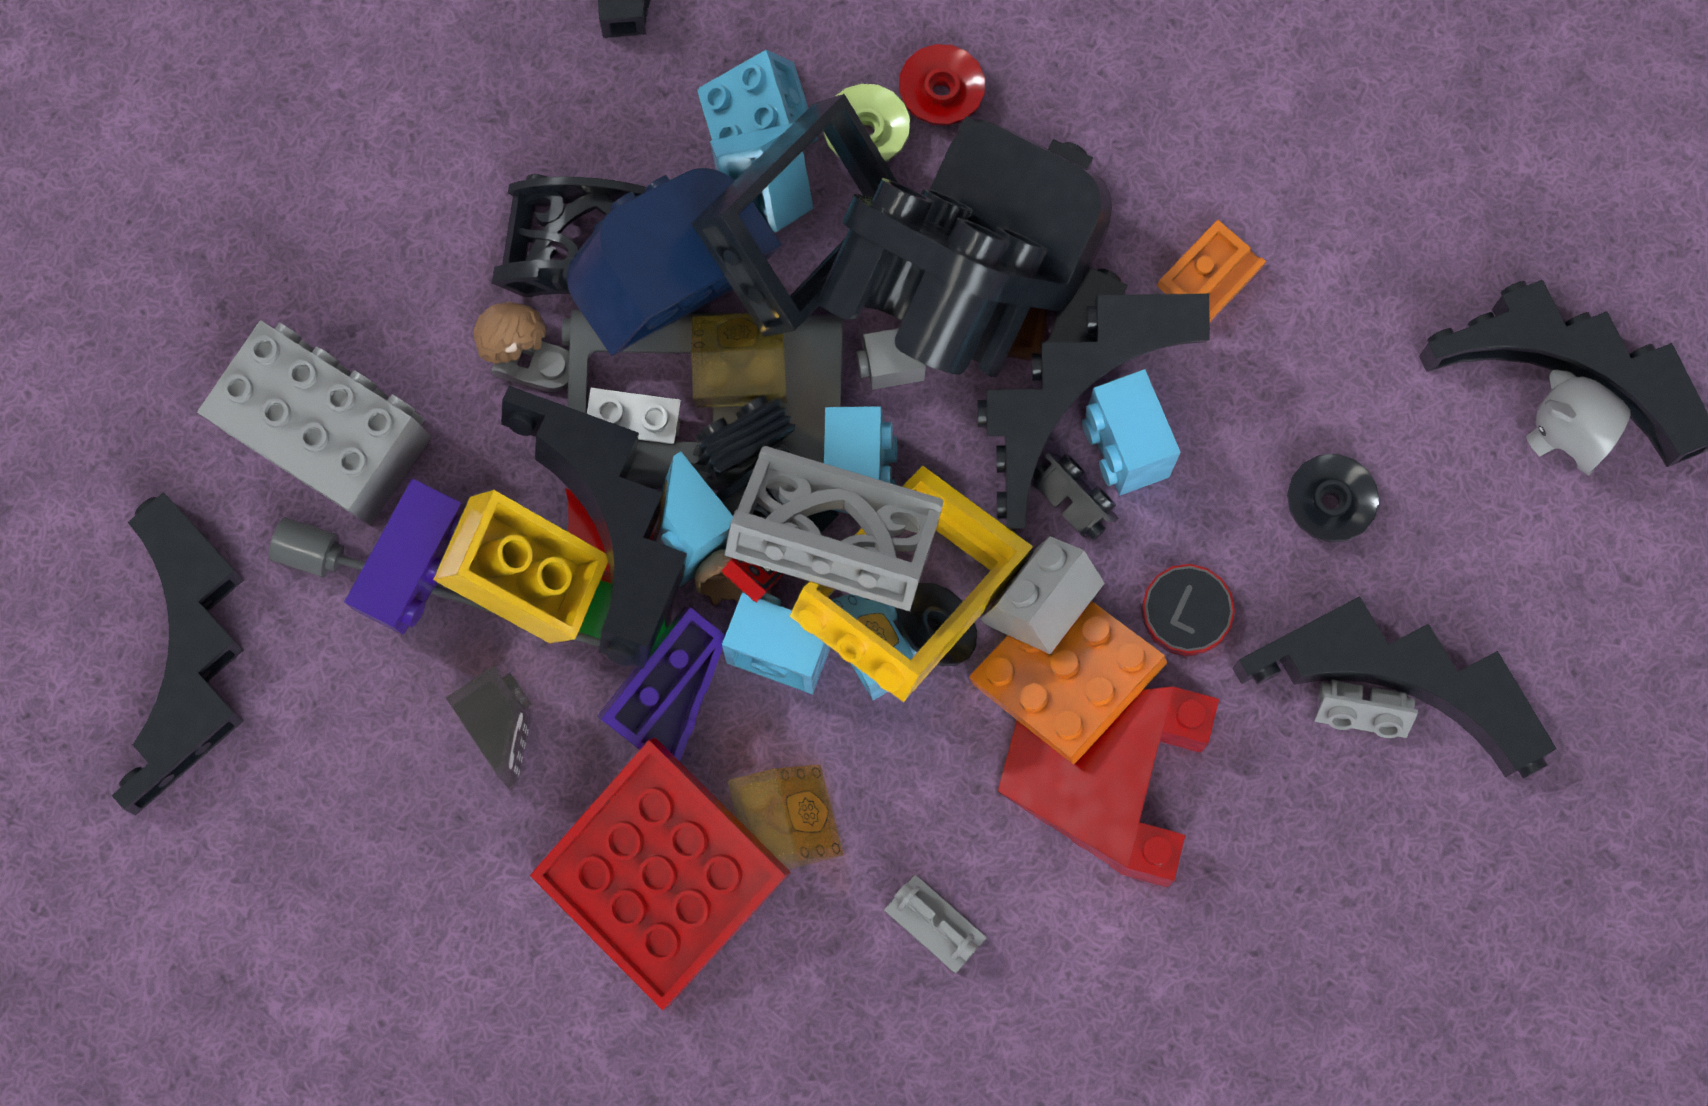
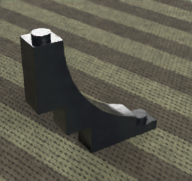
M509 386L502 399L501 425L509 427L519 435L536 437L535 460L554 473L573 492L595 524L604 545L610 569L612 591L610 608L601 631L599 653L606 655L616 664L623 666L634 665L644 669L684 576L687 553L649 540L660 515L663 492L626 479L636 458L639 432Z
M164 492L157 498L151 497L145 500L136 509L135 516L128 521V524L142 540L155 564L162 582L169 623L168 655L163 681L148 720L133 743L135 749L148 764L144 768L137 767L127 773L119 782L121 788L111 795L124 810L135 816L243 722V719L211 685L209 680L244 650L209 610L244 580Z
M1360 596L1242 657L1232 668L1241 684L1251 679H1254L1257 685L1266 682L1281 672L1278 665L1282 663L1294 685L1315 681H1331V679L1370 683L1399 692H1406V694L1435 707L1457 722L1492 757L1505 778L1518 771L1524 779L1548 766L1543 757L1557 749L1498 651L1457 672L1429 623L1388 644Z

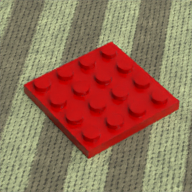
M653 738L646 742L529 876L663 1011L684 991L788 877L791 871L658 739Z

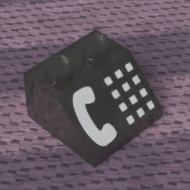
M492 666L445 698L497 776L511 790L517 786L531 724V720L524 710L531 706V703L511 673L501 677L495 666Z

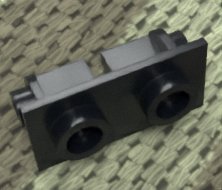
M1048 453L1045 457L1052 465L1048 468L1042 463L1034 470L1032 478L1035 482L1033 485L1055 507H1058L1069 497L1073 503L1062 515L1082 537L1088 535L1094 541L1106 530L1101 523L1104 519L1107 522H1116L1119 519L1112 511L1116 506L1115 502L1100 487L1096 486L1092 490L1080 478L1085 472L1071 456L1065 453L1060 457L1056 453Z

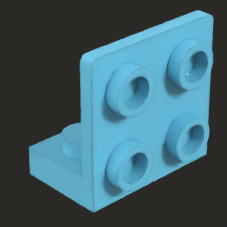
M764 50L698 89L699 99L712 140L791 124L809 109L795 63L768 50Z

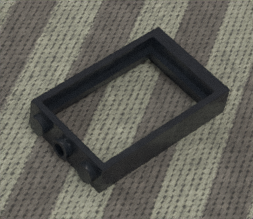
M845 94L814 103L691 223L764 337L795 331L819 306L817 299L844 239L800 286L789 295L739 217V214L822 131H824L862 195L874 197L882 178L897 182Z

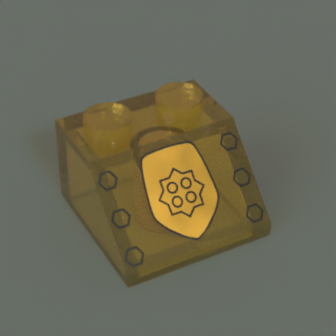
M750 314L692 317L693 399L697 408L746 405L762 395L766 396L768 402L776 398L782 400L781 403H788L784 333L764 337Z
M821 765L773 768L728 780L737 819L789 870L844 856Z

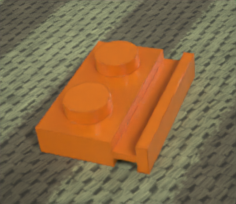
M1217 219L1159 280L1157 287L1165 294L1209 293L1211 322L1264 267L1266 260L1262 257L1259 259L1250 251L1251 247Z

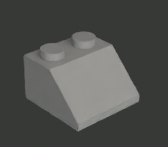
M1049 536L1033 550L980 619L983 624L1051 654L1104 585V581L1084 550Z

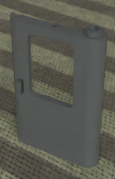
M572 310L571 318H564L562 323L563 345H570L568 407L587 414L588 360L591 354L595 352H608V350L580 310ZM692 312L621 351V353L711 355L714 359L713 422L723 417L728 424L736 421L737 417L735 414L741 410L740 408L762 395L766 396L768 402L775 398L782 400L780 407L786 408L785 415L791 416L789 423L796 424V426L787 438L771 448H775L783 442L791 454L824 463L825 407H841L842 318L836 315L810 314L795 331L764 337L759 329L754 346L722 348L717 340V327L735 317H741L755 323L750 314ZM638 441L636 458L626 479L650 488H662L673 456L681 451L711 489H722L756 462L759 454L718 478L709 480L706 479L708 472L702 471L703 464L697 463L698 456L693 455L694 448L699 442H675L672 445Z

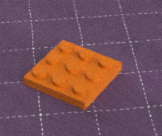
M1091 601L1051 654L1007 635L973 671L969 679L983 694L1074 765L1167 664L1164 654Z

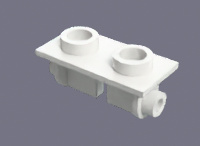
M591 388L587 414L639 432L638 440L674 445L675 437L679 435L681 418H679L681 400Z

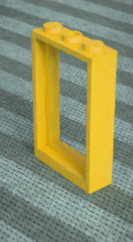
M924 466L902 487L941 498L944 503L936 531L989 569L990 572L916 655L910 660L831 601L828 597L836 590L831 587L810 581L802 589L790 614V617L798 622L804 630L815 635L835 650L845 661L852 663L876 681L882 689L892 693L902 702H905L1002 592L1023 565L1033 548L1032 545ZM861 528L855 535H866V533Z

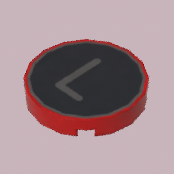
M1185 564L1172 566L1154 578L1145 591L1141 612L1144 625L1148 630L1147 632L1156 644L1170 653L1193 656L1205 653L1208 650L1210 651L1221 643L1231 629L1235 609L1232 593L1222 578L1208 568Z

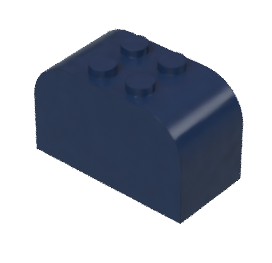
M696 168L671 180L667 175H664L648 185L644 190L645 193L637 197L633 192L622 196L610 206L612 211L594 226L592 235L572 258L567 271L569 292L575 304L611 356L734 290L691 224L735 181L727 174L709 168ZM751 202L739 214V217L768 260L782 244L755 204Z

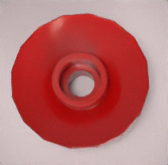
M933 44L919 49L906 60L899 74V94L906 108L917 119L931 125L950 126L962 122L965 116L970 117L978 110L985 96V76L979 62L968 51L954 45ZM942 85L949 89V94L940 96L935 94L933 89Z

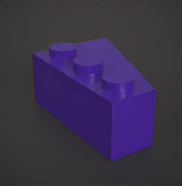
M412 478L344 603L354 611L401 635L405 634L409 626L414 627L423 614L426 600L438 584V582L433 580L465 506L461 502Z
M683 607L655 642L644 669L635 667L597 717L638 750L648 740L656 738L681 761L689 736L694 729L705 693H707L720 658L725 634L691 607Z

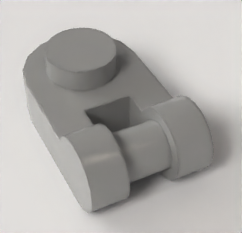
M541 341L540 350H535L532 347L527 350H521V353L533 356L528 369L518 366V360L493 364L491 374L495 377L546 392L556 393L568 388L569 352L560 346Z

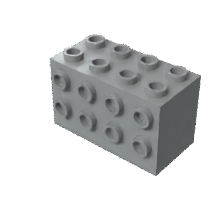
M260 320L197 413L371 526L432 438L421 426L425 419L414 412L415 409L393 394L386 401L388 395L378 389L374 382L355 370L351 373L339 364L340 361L317 346L314 349L303 341L300 335L279 322L274 329Z

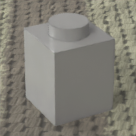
M899 328L864 334L863 350L856 351L860 377H869L872 390L925 380V364L905 355L896 348L895 337Z

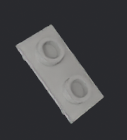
M1331 679L1330 683L1321 682L1318 700L1321 703L1315 716V722L1329 724L1338 730L1353 728L1375 732L1383 738H1407L1418 710L1414 709L1415 699L1407 697L1406 692L1372 687L1370 701L1363 700L1362 685Z
M914 875L908 883L902 886L892 902L884 910L955 974L987 938L917 875Z

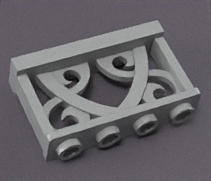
M763 446L738 510L735 511L731 521L725 556L910 611L936 532L944 501L938 497ZM765 488L778 491L779 499L784 505L773 500ZM757 503L771 513L766 519L752 515ZM833 509L846 511L859 523L866 535H854L842 541L821 535L817 526L807 516ZM905 529L917 533L909 538H891L901 535ZM916 550L912 563L896 558L895 551Z

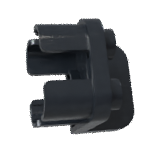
M990 123L971 125L958 133L951 142L930 189L923 188L922 192L919 193L902 184L882 178L874 197L854 194L842 220V223L849 230L819 294L817 303L834 315L847 320L857 318L863 307L890 314L902 320L895 337V346L905 355L937 370L957 375L962 374L967 369L971 359L980 363L979 369L983 370L984 374L989 377H998L1030 307L1061 311L1074 297L1110 221L1112 199L1109 189L1101 177L1093 171L1010 129Z

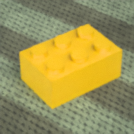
M491 490L469 498L433 580L552 644L576 639L608 560L606 553L496 490Z

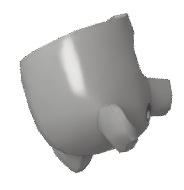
M1553 370L1549 374L1552 390L1538 407L1536 416L1537 428L1526 436L1527 441L1538 456L1553 449L1564 450L1574 458L1577 463V469L1589 476L1618 442L1628 424L1631 414L1630 409L1623 400L1597 381L1585 377H1576L1571 372Z

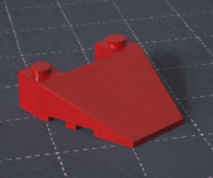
M1174 686L1144 689L1074 765L1017 720L997 792L1072 840L1073 843L1082 849L1087 850L1108 864L1109 867L1121 875L1168 888L1175 881L1186 835L1139 822L1159 742L1201 753L1209 743L1219 699Z

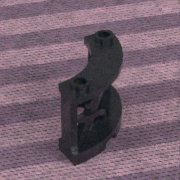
M530 174L526 177V180L510 183L508 194L512 195L513 198L502 265L494 267L492 284L522 297L531 298L550 294H570L567 284V271L572 258L579 250L570 238L560 233L576 219L595 209L607 216L612 211L610 206L619 198L631 192L637 197L645 193L646 187L601 178L547 177L540 174ZM535 206H550V209L545 213L535 212L538 224L545 227L543 230H531ZM529 243H534L528 254ZM553 245L568 252L567 257L564 260H552L553 256L558 254L557 248L550 246Z

